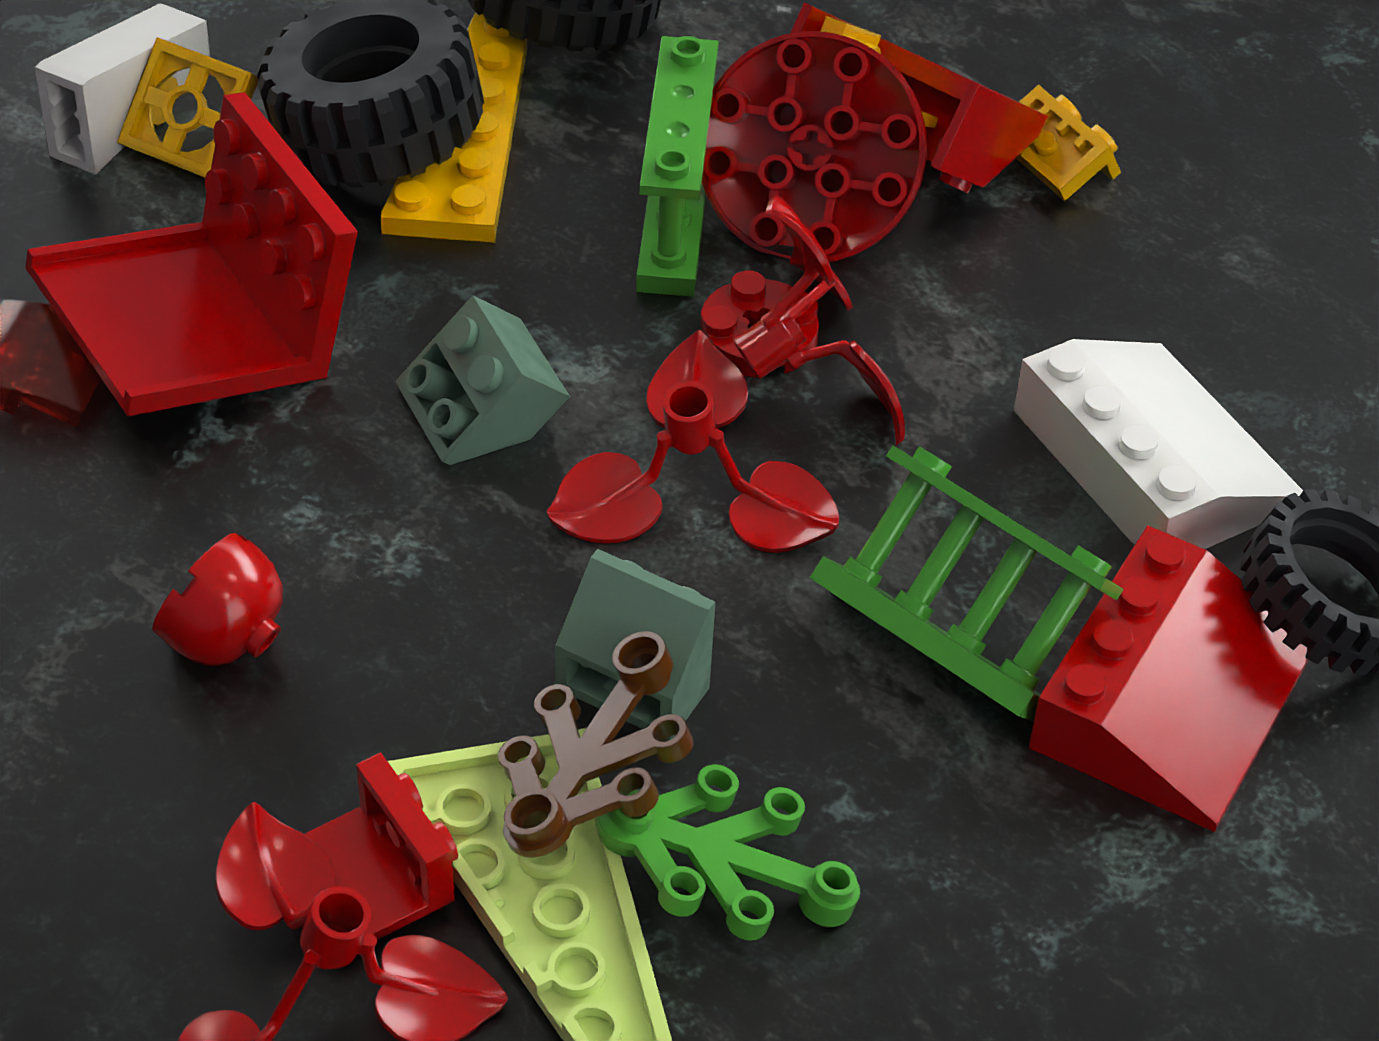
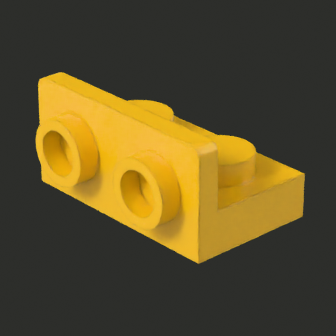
M1037 85L1019 101L1049 117L1040 136L1016 159L1064 201L1099 171H1102L1111 180L1121 173L1114 156V152L1118 150L1114 140L1099 125H1095L1090 129L1083 123L1079 111L1065 96L1059 95L1055 99L1040 85Z

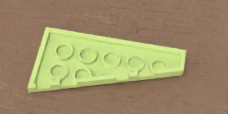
M586 728L578 729L580 738L585 732ZM549 734L532 737L545 758L544 770L539 775L543 789L547 788L559 770ZM505 742L388 761L397 775L405 772L413 780L422 799L423 811L431 823L434 824L441 821L449 830L458 850V860L453 862L455 884L563 1041H672L621 855L610 851L601 842L595 818L574 826L567 841L552 853L533 858L523 857L511 850L503 834L504 813L508 804L515 798L512 782L508 779L498 760L499 750ZM527 756L519 759L517 762L524 760ZM599 777L585 782L577 795L601 787Z

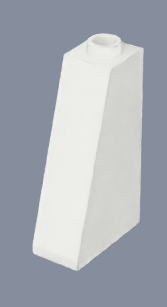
M160 3L52 55L36 65L35 72L49 156L96 175L125 147L117 143L156 37L210 57L206 20ZM190 68L178 71L171 76L176 78L178 86L185 84Z

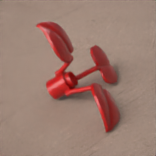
M775 195L769 200L765 213L776 217L784 223L794 242V249L789 264L804 271V274L770 312L762 316L759 322L732 340L759 379L786 361L795 370L807 361L834 354L842 356L857 368L864 381L893 418L897 446L905 438V421L897 393L878 364L854 340L850 343L841 340L800 351L798 348L807 339L795 319L826 292L831 291L841 301L847 311L851 310L853 305L844 285L832 271L829 261L816 237L801 222L791 206L779 195ZM814 280L820 282V284L789 309Z
M701 330L694 332L670 353L655 373L648 387L647 408L649 414L656 424L665 428V430L657 434V447L649 469L642 474L640 466L634 459L620 453L602 452L584 458L569 470L559 486L554 501L546 511L553 525L578 539L595 543H619L631 540L649 530L662 513L661 497L649 485L658 479L668 449L674 447L681 453L693 455L704 451L708 446H712L732 486L742 493L731 503L729 519L736 536L746 545L762 552L778 553L792 551L833 534L839 527V514L832 496L820 481L805 469L783 461H768L762 463L754 470L750 483L741 477L724 443V434L717 428L730 424L744 411L748 402L747 382L737 366L725 357Z
M252 802L232 825L222 845L215 875L218 899L223 909L233 920L251 930L269 929L283 919L286 925L293 930L304 925L300 936V944L305 955L273 1015L262 1031H260L250 1017L243 1013L232 1010L207 1012L194 1019L184 1029L178 1041H273L313 970L316 967L322 969L344 967L351 963L357 954L361 955L367 979L374 984L381 985L374 1002L376 1016L382 1026L399 1041H460L502 1010L508 1000V995L498 982L475 961L450 945L426 936L406 935L392 939L387 943L382 952L380 968L374 953L377 938L373 934L366 933L371 922V909L367 900L359 892L351 888L335 886L336 876L333 864L317 843L305 834L274 818L256 802Z

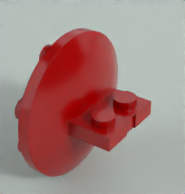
M819 31L795 32L769 39L738 58L724 72L713 88L702 176L704 191L711 206L726 227L740 240L759 252L791 259L789 255L780 254L765 248L778 244L794 247V242L784 223L776 217L765 213L769 200L775 195H779L791 206L801 222L816 237L829 262L854 256L872 247L887 236L903 219L917 196L923 179L927 157V135L920 105L913 90L898 69L877 51L855 39Z

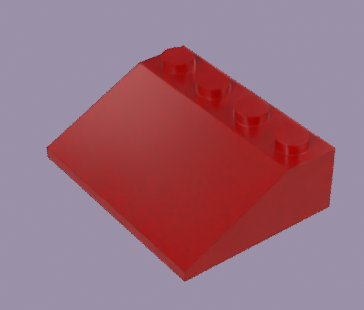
M1147 525L1112 580L1113 583L1124 589L1119 598L1115 600L1104 593L1041 693L1029 748L1215 832L1309 661L1305 658L1307 647L1299 644L1293 651L1282 642L1287 636V633L1282 628L1272 633L1263 623L1269 614L1268 611L1255 612L1249 602L1254 592L1244 591L1241 579L1209 551Z

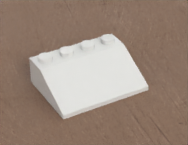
M1072 339L1022 360L1014 412L1134 545L1148 525L1206 549L1260 525L1279 501L1282 502L1286 496L1294 492L1299 496L1303 491L1161 343Z

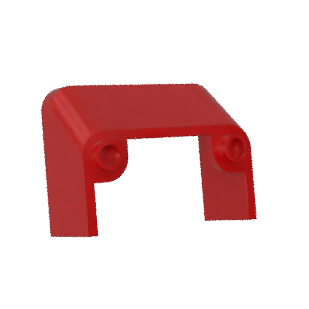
M804 2L790 33L820 32L826 16L845 23L848 22ZM880 38L877 45L880 48V54L892 63L906 79L916 96L921 111L938 117L935 128L925 126L927 135L926 159L932 162L930 166L941 171L938 179L966 193H969L973 184L984 188L1040 136L1049 117L1048 115Z

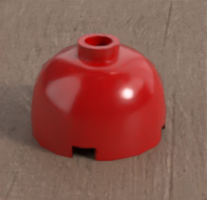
M232 533L215 543L191 566L188 572L194 576L193 580L188 584L182 595L174 588L159 609L152 627V631L170 648L194 663L207 666L229 664L236 661L246 652L256 658L273 643L281 630V627L274 622V619L283 603V585L273 563L260 548L244 536Z

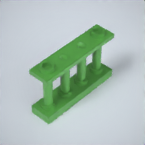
M692 36L661 37L639 195H648L637 269L636 292L694 297L707 196L702 185V176L719 41L698 39Z
M892 445L886 457L909 470L908 477L857 558L855 559L850 556L845 565H842L823 556L809 578L1017 716L1034 722L1038 700L1041 695L1034 690L1040 681L1035 675L1090 588L1093 586L1115 600L1119 598L1124 589L1105 578L1112 566L1078 545L1070 556L945 478L952 466L919 446L914 455L910 456ZM934 486L960 502L962 506L908 592L900 590L897 597L893 598L877 587L883 578L878 572L931 487ZM984 519H987L1014 536L1015 539L960 626L953 623L949 631L945 632L928 621L934 612L929 606ZM1039 552L1069 572L1013 661L1006 658L1002 666L999 667L981 655L987 645L982 639L1035 555Z

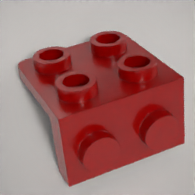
M381 752L356 764L360 807L305 833L307 837L322 848L331 860L335 869V886L351 888L359 892L367 900L371 909V922L366 933L373 934L377 940L455 901L453 862L458 860V850L447 827L441 821L434 824L431 823L423 811L422 799L413 780L405 772L397 775Z

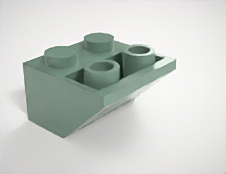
M473 295L395 381L440 460L448 465L531 440L570 398V395L522 320Z
M597 549L589 560L555 645V684L567 685L571 688L576 698L600 709L620 680V676L612 661V655L616 646L631 634L643 631L653 632L662 637L673 660L671 677L668 684L661 691L650 695H643L626 721L642 729L649 727L655 719L668 714L678 715L686 721L710 688L715 601L702 596L690 587L677 585L648 572L632 561L622 560ZM670 736L665 740L669 741L673 739L674 736Z

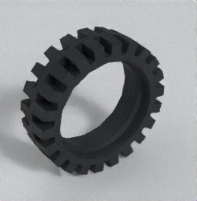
M1315 489L1303 490L1299 496L1294 492L1286 496L1282 502L1279 501L1257 527L1243 550L1245 554L1240 560V570L1246 573L1241 581L1244 591L1254 592L1249 602L1255 612L1268 611L1269 614L1263 623L1272 633L1282 628L1287 633L1282 642L1294 651L1299 644L1307 647L1306 659L1319 664L1324 657H1328L1329 669L1341 673L1348 666H1350L1353 675H1366L1371 669L1375 674L1379 673V619L1356 615L1331 602L1308 581L1295 561L1291 546L1303 544L1317 547L1342 558L1368 579L1379 595V510L1372 506L1365 513L1361 511V500L1349 495L1341 503L1338 493L1335 491L1324 490L1320 496Z

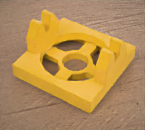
M156 37L117 143L206 177L207 172L211 170L215 148L214 139L203 148L190 152L180 150L187 132L196 130L201 125L214 129L215 123L220 118L219 112L208 108L207 100L202 93L209 74L217 79L224 90V95L245 92L251 100L258 84V77L248 71ZM190 68L185 84L178 86L176 78L171 76L178 71ZM191 93L197 100V113L190 122L178 124L173 117V104L182 94ZM167 122L169 126L163 142H161L155 132L154 124L159 126Z

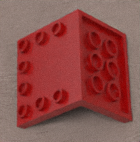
M245 92L223 95L220 118L215 123L213 130L215 148L211 170L207 172L205 177L207 195L202 222L27 249L25 269L127 416L327 378L358 231Z

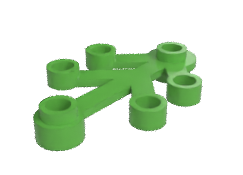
M712 764L705 766L700 770L695 784L659 795L655 807L642 816L629 817L621 813L619 809L595 818L600 840L606 848L618 855L637 856L659 890L658 900L664 910L676 916L692 915L700 906L706 889V882L727 914L726 923L729 930L735 936L744 940H757L766 934L774 915V907L770 899L764 894L754 890H746L735 872L798 893V903L804 915L814 923L826 927H835L846 923L850 919L860 896V887L855 873L843 863L828 861L815 868H810L743 844L770 834L789 835L796 831L804 813L805 804L801 796L791 789L784 787L773 788L766 793L761 807L698 828L675 821L704 809L710 812H723L731 807L739 787V781L732 770L722 765ZM708 785L717 786L721 788L723 792L715 791L708 787ZM634 790L631 793H629L628 796L634 795L639 791ZM774 808L783 809L787 811L789 815L781 814L777 812ZM666 848L688 855L698 872L689 867L677 866ZM673 888H683L691 895H681ZM741 911H749L759 919H750L744 916Z

